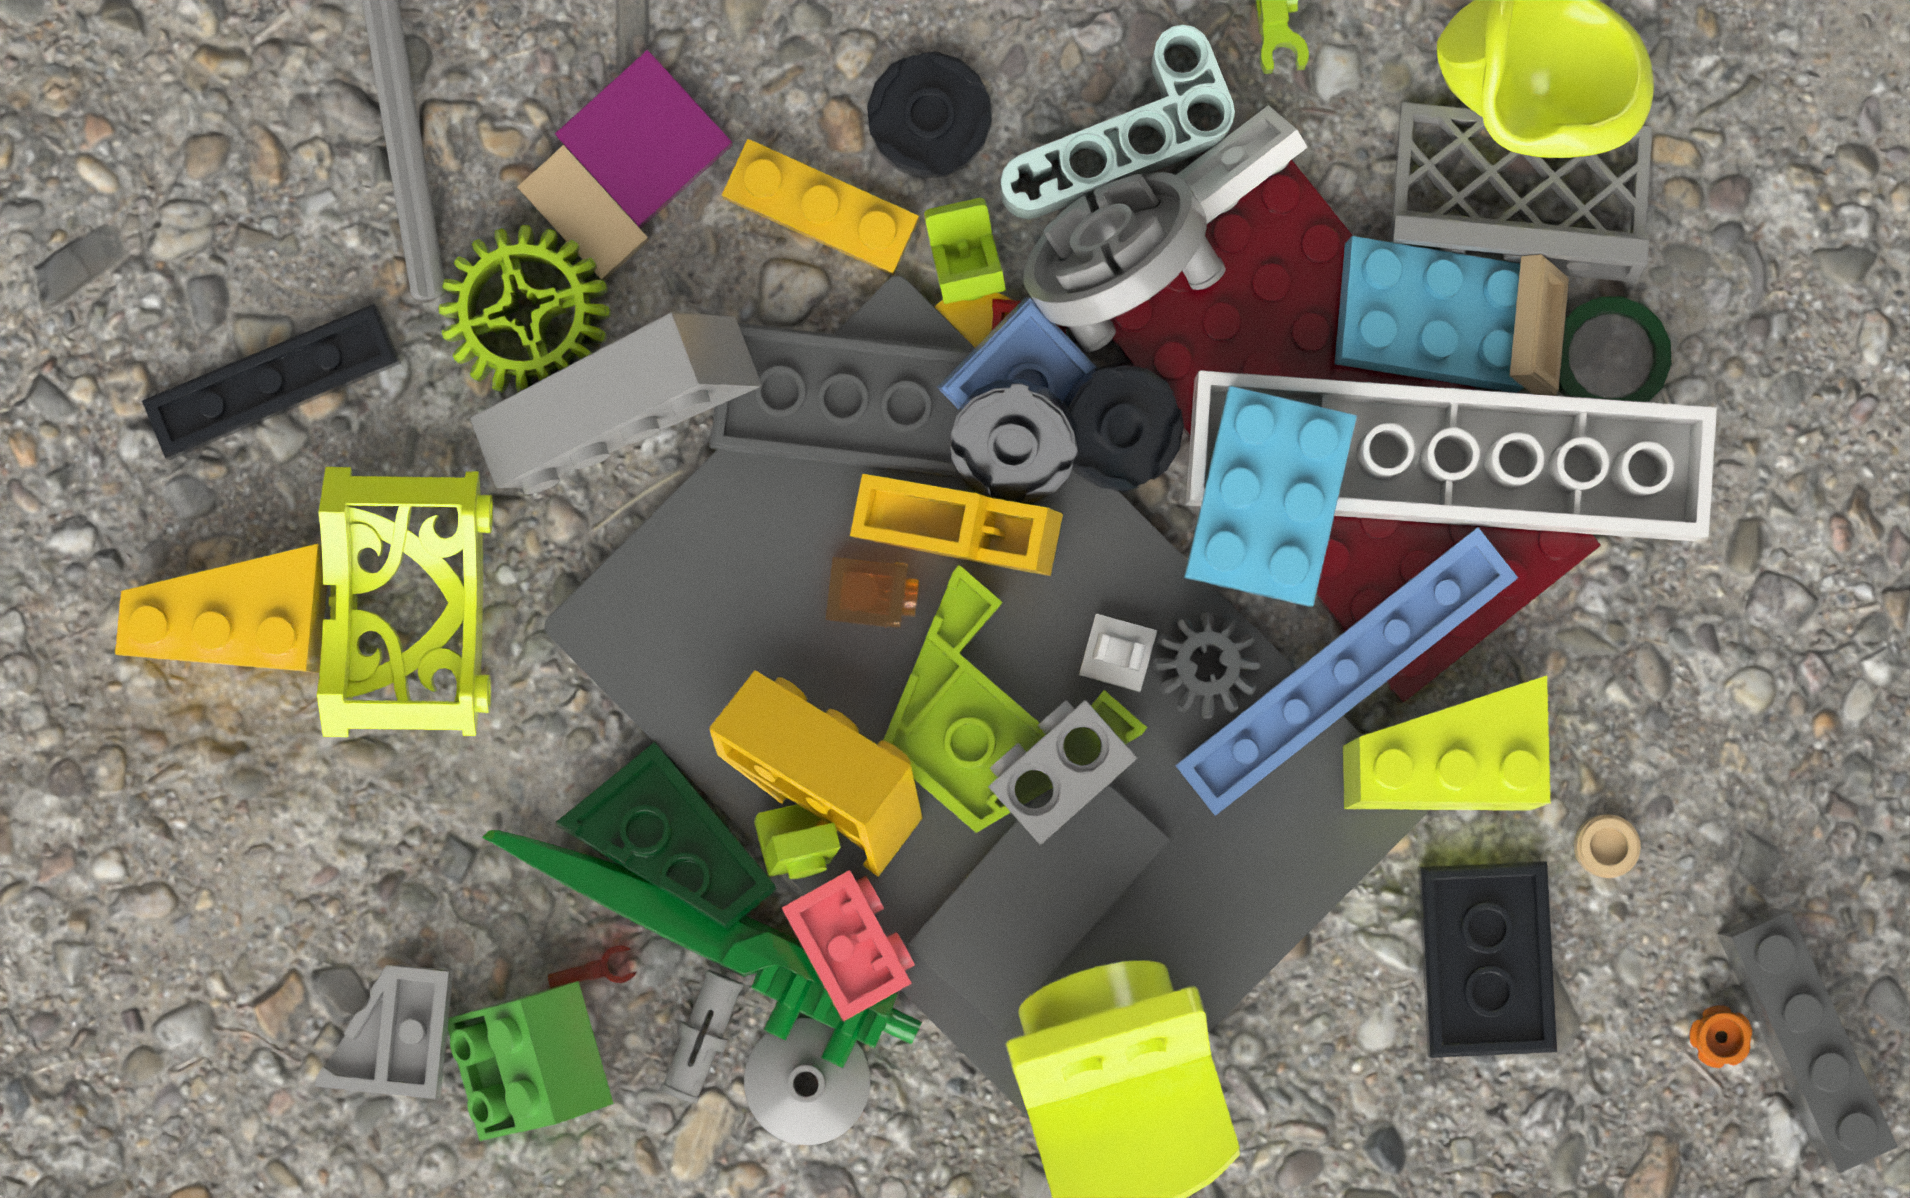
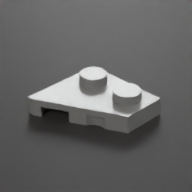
M396 964L386 965L371 988L370 996L361 1011L356 1012L343 1033L345 1036L326 1066L321 1068L316 1076L315 1087L431 1099L441 1097L454 970Z

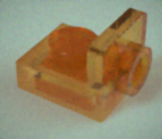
M833 557L825 620L902 629L903 616H916L920 579L908 578L909 566L905 563L895 562V564Z

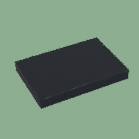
M1547 861L1418 867L1428 1057L1443 1058L1557 1052Z

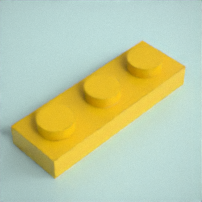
M748 138L722 193L724 200L894 276L919 222V216Z

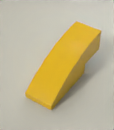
M862 474L850 536L937 555L1051 576L1063 514L1047 507L989 498L977 493Z

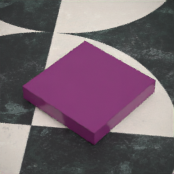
M648 50L555 133L561 143L640 229L733 146L732 141Z

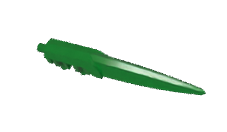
M489 830L482 837L592 901L736 974L745 977L756 973L751 989L777 1001L763 1030L786 1041L799 1013L811 1017V1019L834 1029L820 1058L840 1068H844L857 1040L874 1049L884 1031L912 1044L922 1024V1021L893 1008L898 991L843 1021L800 941L745 915L726 930L623 866L564 847L501 830Z

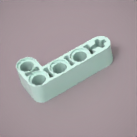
M1187 25L1173 26L1161 34L1155 45L1151 66L1162 99L1018 155L1009 161L1003 170L1000 186L1002 202L1007 210L1020 218L1032 219L1041 217L1071 205L1083 195L1088 197L1094 193L1093 190L1106 183L1134 174L1152 173L1210 150L1228 135L1232 126L1235 110L1233 100L1205 35L1195 27ZM1172 46H1187L1196 54L1198 65L1190 72H1175L1168 67L1163 54ZM1208 103L1217 108L1222 122L1214 130L1201 131L1191 125L1188 120L1187 111L1195 104ZM1140 126L1153 127L1162 136L1164 145L1154 154H1140L1130 145L1128 135L1132 130ZM1082 149L1095 150L1104 159L1105 168L1096 177H1080L1070 166L1069 160L1072 155ZM1058 160L1060 179L1067 189L1058 190V180L1055 178L1040 185L1038 199L1030 200L1025 192L1017 194L1013 192V190L1018 188L1019 175L1028 173L1032 181H1039L1051 176L1052 164L1050 161Z

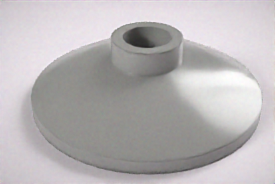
M811 1018L796 1019L786 1041L767 1032L753 1048L744 1074L745 1096L756 1120L777 1138L799 1145L825 1143L839 1137L850 1129L861 1116L866 1106L871 1084L867 1058L857 1041L844 1068H840L820 1058L834 1029ZM804 1071L813 1073L818 1079V1089L810 1095L799 1093L794 1085L796 1075Z

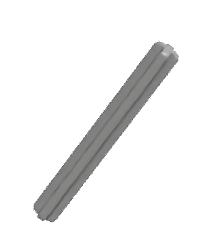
M363 0L410 292L416 300L436 299L444 296L446 290L442 287L445 278L398 0Z

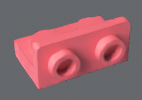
M848 870L781 907L843 1021L912 984L905 971L915 966L897 932L888 937L884 934L875 917V914L884 910L866 876L856 881L851 871Z

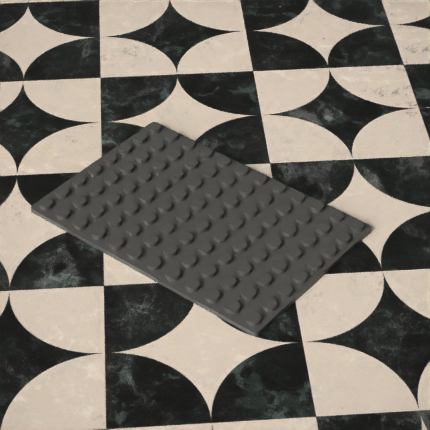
M902 276L891 277L834 333L836 335L971 351L975 349ZM717 449L545 621V631L550 638L761 849L754 823L756 815L760 812L796 805V803L786 798L781 804L717 755L709 727L753 671L756 670L772 681H775L778 677L790 681L805 694L808 703L825 713L828 709L841 712L857 726L859 734L878 744L886 735L934 616L947 589L951 575L960 565L1003 602L960 654L1039 723L1065 700L1074 709L1085 700L1091 706L1105 690L1148 727L1141 736L1125 744L1137 759L1110 782L1109 785L1171 839L1038 990L1067 976L1099 966L1126 961L1143 960L1159 962L1167 967L1174 991L1189 987H1196L1198 989L1205 1012L1208 1033L1428 813V810L1344 809L1343 745L1363 735L1342 716L1215 816L1175 765L1294 672L1296 668L1212 584L1184 578L1188 560L1118 490L1098 487L1076 474L1073 469H1071L1068 479L1052 495L1030 503V505L1047 507L1063 514L1051 576L850 536L862 474L979 494L964 482L962 478ZM1202 610H1211L1214 617L1213 632H1218L1226 617L1232 615L1238 620L1235 629L1228 637L1233 643L1245 634L1252 633L1256 641L1251 646L1239 650L1240 659L1260 658L1262 667L1252 671L1240 669L1239 676L1253 682L1256 685V689L1253 694L1248 695L1233 686L1229 688L1237 700V710L1229 713L1223 707L1218 695H1213V717L1204 719L1200 713L1201 696L1196 695L1191 707L1185 713H1181L1176 709L1178 700L1185 692L1181 685L1171 693L1161 695L1158 686L1167 680L1175 678L1174 670H1153L1152 661L1157 658L1174 659L1175 653L1163 648L1158 643V638L1161 634L1171 635L1181 643L1185 641L1177 629L1175 623L1177 618L1183 615L1190 620L1195 632L1199 633L1200 612ZM1095 614L1157 630L1141 692L1079 676ZM1207 646V652L1200 654L1196 648L1191 655L1190 660L1198 666L1194 676L1201 681L1207 682L1206 677L1211 674L1217 680L1222 674L1223 668L1216 663V657L1219 652L1214 648ZM914 780L923 819L879 877L863 866L867 859L866 852L837 831L840 849L830 864H826L827 870L813 876L791 880L807 894L848 870L851 871L856 881L864 876L868 878L884 910L875 914L884 934L888 937L897 932L915 966L905 971L912 984L904 987L901 991L1029 1119L1006 1043L1010 1040L1025 1035L1019 1014L1017 1013L1001 1031L906 946L1016 822L1017 818L1012 813H1009L975 833ZM1036 798L1024 804V806L1029 807Z

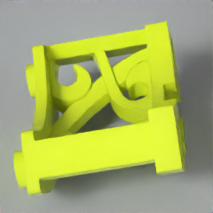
M325 467L318 512L322 543L323 585H331V596H329L330 619H323L321 660L317 688L323 737H349V729L462 730L463 736H476L478 713H489L491 707L490 675H481L483 533L492 532L493 499L492 495H481L479 471H466L465 477L352 476L351 467ZM355 505L399 507L394 522L381 515L355 508ZM412 507H456L458 512V528L456 533L450 538L441 537L435 528L439 515H435L423 522L419 536L409 530ZM383 541L391 544L386 563L380 571L371 573L362 567L360 554L365 548H372L377 552L378 556H381L384 546ZM463 551L464 584L451 565L444 559ZM404 553L417 562L431 576L448 601L443 613L431 629L405 652H403L402 643L397 632L389 622L373 612L357 609L358 594L376 590L390 581L397 573ZM463 623L462 655L454 650L443 647ZM368 631H375L380 634L387 646L390 661L381 665L383 659L381 648H377V651L372 656L362 654L359 649V641L362 635ZM446 668L455 675L457 682L455 701H411L407 675L418 669V677L422 685L433 692L437 691L434 684V676L438 670ZM394 683L397 700H353L355 696L363 695Z

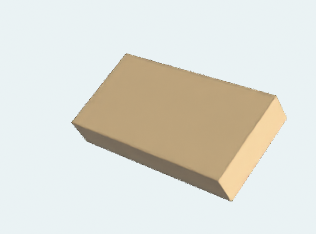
M564 145L517 186L521 193L566 242L574 240L579 245L580 249L577 254L582 259L592 258L597 265L594 273L603 281L609 278L649 241L644 232Z
M1542 254L1521 256L1510 377L1533 395L1556 396L1559 389L1569 278Z

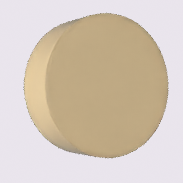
M1602 814L1591 817L1579 827L1575 835L1574 852L1577 861L1583 869L1598 877L1615 878L1626 874L1634 867L1640 855L1641 844L1636 829L1630 822L1616 815Z

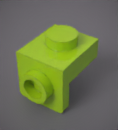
M975 198L927 209L924 212V217L944 304L962 300H976L985 295L1006 291L985 199Z
M798 804L758 813L754 823L768 877L788 873L790 879H800L827 870L826 864H830L840 849L835 823L816 826L821 819Z

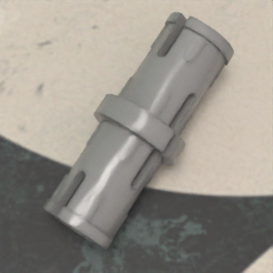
M707 970L705 973L706 978L688 1022H680L676 1034L681 1039L666 1079L660 1087V1090L669 1095L695 1104L698 1103L700 1091L716 1052H724L728 1039L723 1037L739 992L744 987L743 983ZM713 1010V1017L693 1064L690 1061L709 1011Z

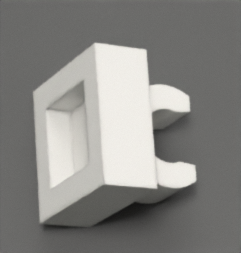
M1095 614L1079 676L1141 692L1157 630Z

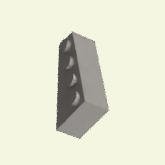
M671 312L476 414L470 420L495 487L522 488L524 494H534L560 482L558 475L598 464L606 460L610 456L609 453L649 438L665 428L761 387L762 384L735 316Z

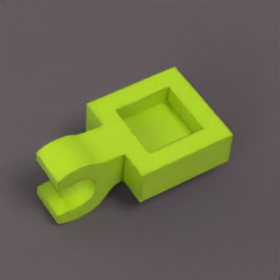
M1255 0L1258 29L1262 38L1259 63L1264 74H1271L1273 72L1274 60L1272 54L1275 49L1280 47L1292 50L1295 54L1297 70H1304L1309 59L1307 43L1288 26V13L1298 12V0Z

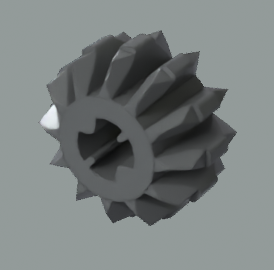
M1202 610L1200 612L1199 633L1195 632L1190 620L1183 615L1175 620L1177 629L1185 641L1181 643L1171 635L1161 634L1158 638V643L1163 648L1174 652L1175 656L1174 659L1157 658L1152 661L1153 670H1174L1175 678L1167 680L1158 686L1161 695L1171 693L1181 685L1185 692L1176 705V709L1181 713H1185L1191 707L1196 695L1201 696L1200 713L1204 719L1213 717V695H1218L1223 707L1229 713L1237 710V700L1229 688L1233 686L1248 695L1253 694L1256 689V685L1253 682L1239 676L1240 669L1252 671L1262 667L1260 658L1240 659L1239 650L1251 646L1256 641L1252 633L1245 634L1233 643L1228 637L1235 629L1238 620L1232 615L1226 617L1218 632H1213L1214 617L1211 610ZM1208 646L1219 652L1216 657V663L1223 668V671L1217 680L1211 674L1206 677L1207 682H1204L1194 676L1198 666L1190 658L1196 648L1200 654L1207 652Z

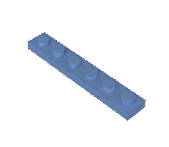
M1475 528L1175 766L1216 816L1518 578L1481 530Z

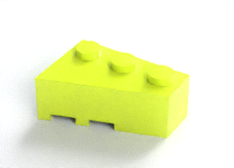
M1547 675L1358 737L1343 745L1344 809L1530 811L1551 803Z

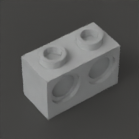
M1065 700L1038 724V727L1046 735L1029 751L1026 752L1017 743L989 768L997 776V779L988 787L1040 845L1137 759L1086 700L1076 709ZM1078 727H1085L1095 732L1101 745L1098 757L1092 763L1083 766L1072 763L1066 757L1063 750V742L1066 735L1072 729ZM1029 770H1038L1045 773L1052 782V796L1044 806L1039 808L1025 807L1018 801L1015 795L1017 779L1021 774Z

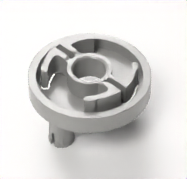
M1165 172L1134 174L1097 187L1093 190V194L1088 197L1083 195L1051 221L1044 229V234L1032 249L1024 268V286L1045 318L1055 324L1068 326L1077 339L1082 351H1096L1108 344L1116 333L1115 326L1108 319L1123 314L1148 300L1168 285L1181 271L1187 277L1190 287L1195 290L1205 289L1216 283L1223 276L1226 267L1205 237L1207 227L1206 213L1189 185L1181 177Z

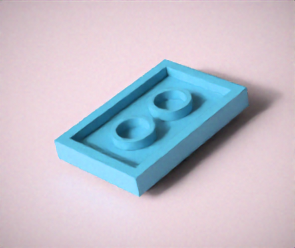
M1352 236L1345 243L1335 364L1512 393L1519 392L1524 387L1510 377L1520 264Z
M1229 386L1184 578L1312 607L1357 415Z

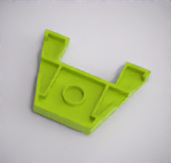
M958 565L951 575L947 589L934 616L923 647L883 741L893 744L905 753L911 761L914 780L977 833L1011 813L988 787L997 779V776L989 768L1017 743L1027 752L1046 734L1038 727L1040 723L960 654L1003 602L963 567ZM1105 690L1091 705L1124 744L1141 736L1148 728ZM1074 728L1064 739V753L1076 765H1088L1100 753V740L1096 733L1088 728ZM1026 771L1016 781V798L1024 805L1053 788L1052 782L1041 771Z

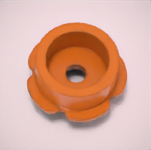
M1715 1005L1705 1009L1702 1014L1703 1017L1692 1023L1689 1032L1690 1043L1694 1048H1697L1699 1060L1713 1068H1722L1724 1064L1734 1066L1741 1063L1751 1049L1752 1027L1749 1020L1742 1013L1731 1012L1728 1006ZM1718 1031H1724L1727 1035L1723 1043H1718L1715 1039Z

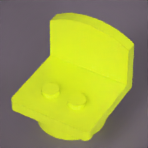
M1142 960L1095 967L1067 976L1041 988L1020 1005L1018 1014L1025 1035L1010 1040L1006 1043L1029 1115L1052 1198H1186L1213 1182L1239 1157L1240 1147L1211 1056L1206 1017L1198 989L1196 987H1189L1174 991L1165 965L1155 961Z

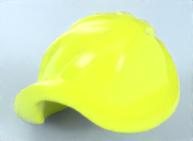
M1474 0L1451 19L1437 41L1438 64L1447 86L1465 105L1483 117L1484 125L1491 137L1499 145L1512 152L1545 158H1573L1604 153L1629 142L1643 127L1651 109L1654 79L1650 57L1644 42L1626 19L1600 0Z

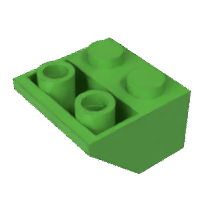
M579 981L538 991L449 1018L450 1048L454 1059L458 1063L468 1098V1112L475 1123L479 1141L556 1125L614 1104Z

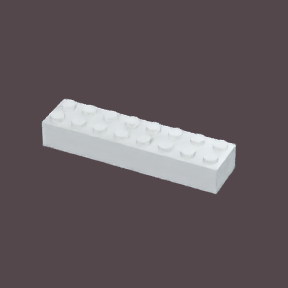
M1199 371L1194 379L1186 505L1201 506L1229 386L1357 415L1334 516L1696 541L1709 537L1717 407Z

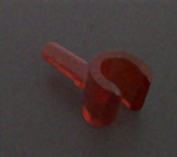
M613 945L607 948L598 960L549 973L548 982L550 988L577 981H592L604 977L614 983H625L631 980L637 971L628 972L622 976H614L609 972L607 962L613 953L625 952L631 949L623 945Z

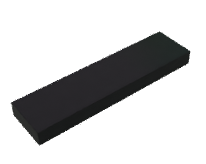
M372 304L144 399L142 403L165 459L172 460L401 364V361L378 306Z

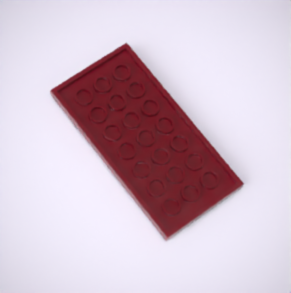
M1290 160L1282 171L1269 176L1240 198L1232 209L1219 214L1207 224L1205 237L1226 267L1223 276L1216 283L1205 289H1192L1187 277L1181 271L1168 285L1148 300L1123 314L1108 319L1113 323L1116 330L1111 340L1129 363L1150 370L1168 383L1174 392L1173 396L1177 401V406L1182 411L1183 430L1189 438L1191 435L1194 379L1199 371L1476 390L1474 386L1335 364L1345 243L1353 235L1293 160ZM1334 516L1316 597L1342 630L1346 631L1475 528L1481 530L1518 578L1385 682L1397 699L1404 703L1598 549L1601 544L1593 534Z

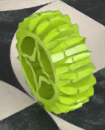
M529 225L520 226L518 244L512 245L505 229L495 230V240L498 249L490 252L483 241L476 239L472 242V247L481 259L473 266L467 259L458 256L454 261V265L467 275L464 282L445 279L442 285L449 293L459 296L458 302H445L439 305V313L442 316L459 319L458 323L443 329L442 336L448 342H456L462 339L466 341L455 350L452 357L458 364H463L477 356L478 359L470 372V376L477 382L485 379L494 369L492 388L499 393H504L508 388L512 376L516 377L518 393L532 386V377H538L539 381L551 376V372L570 366L568 362L575 355L580 359L591 355L592 353L582 346L586 338L596 343H605L607 339V334L603 330L590 326L591 319L604 320L611 317L609 306L591 304V299L600 297L608 291L606 283L603 280L584 282L597 268L594 260L586 258L572 265L578 256L579 245L574 240H569L556 253L558 234L552 229H546L541 236L539 244L534 245V234ZM520 262H537L551 266L565 275L571 286L561 290H556L554 287L544 290L531 288L527 277L523 273ZM502 269L503 274L501 276L504 291L501 299L493 306L483 309L484 314L476 316L477 301L483 287L494 274ZM517 284L518 288L533 305L538 300L542 302L540 308L531 312L532 323H530L534 338H532L531 332L523 326L524 324L517 317L512 322L507 319L510 317V314L519 310L518 299H520ZM575 306L574 320L568 335L556 349L548 353L546 348L548 347L546 340L548 324L553 318L566 313V308ZM492 331L496 334L503 332L517 333L522 340L523 346L527 349L530 360L514 361L499 357L489 351L480 335Z

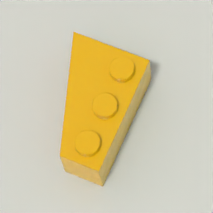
M314 544L121 591L115 655L319 673L322 627L327 595V585H323L322 545Z
M754 670L709 727L717 755L781 804L788 798L821 818L816 826L835 823L836 831L866 852L867 859L863 866L878 877L923 819L911 761L905 753L887 741L881 740L878 744H875L859 734L857 726L841 712L828 709L825 713L808 703L805 694L796 685L784 678L778 677L775 681H772Z

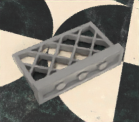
M1402 102L1399 112L1391 228L1388 233L1387 242L1521 264V256L1542 254L1566 276L1636 282L1648 264L1649 239H1646L1652 126H1643L1627 142L1636 143L1634 166L1619 178L1610 171L1596 154L1573 157L1556 172L1550 168L1542 157H1534L1512 151L1491 166L1470 142L1472 138L1486 129L1483 117L1472 109ZM1413 122L1438 124L1453 142L1429 160L1412 141ZM1457 126L1470 128L1462 133ZM1458 149L1482 173L1481 176L1459 193L1436 168ZM1521 155L1545 180L1522 199L1499 175L1503 169ZM1411 158L1419 169L1409 176ZM1584 161L1607 186V188L1585 205L1561 180ZM1425 176L1448 199V202L1434 213L1407 211L1408 189ZM1632 178L1633 194L1624 186ZM1488 181L1511 206L1509 210L1497 219L1480 218L1465 201ZM1550 188L1556 192L1574 213L1559 226L1543 224L1528 207ZM1614 194L1631 212L1630 233L1606 230L1592 215L1591 211ZM1456 209L1462 216L1447 214ZM1518 214L1524 222L1510 220ZM1581 220V222L1587 228H1578L1573 226Z

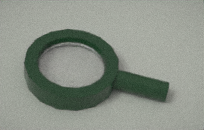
M1622 296L1597 297L1576 307L1565 318L1559 391L1564 397L1649 403L1664 387L1672 365L1671 341L1661 320L1644 304ZM1489 389V391H1491V392L1512 393V392H1506V391H1499V390Z

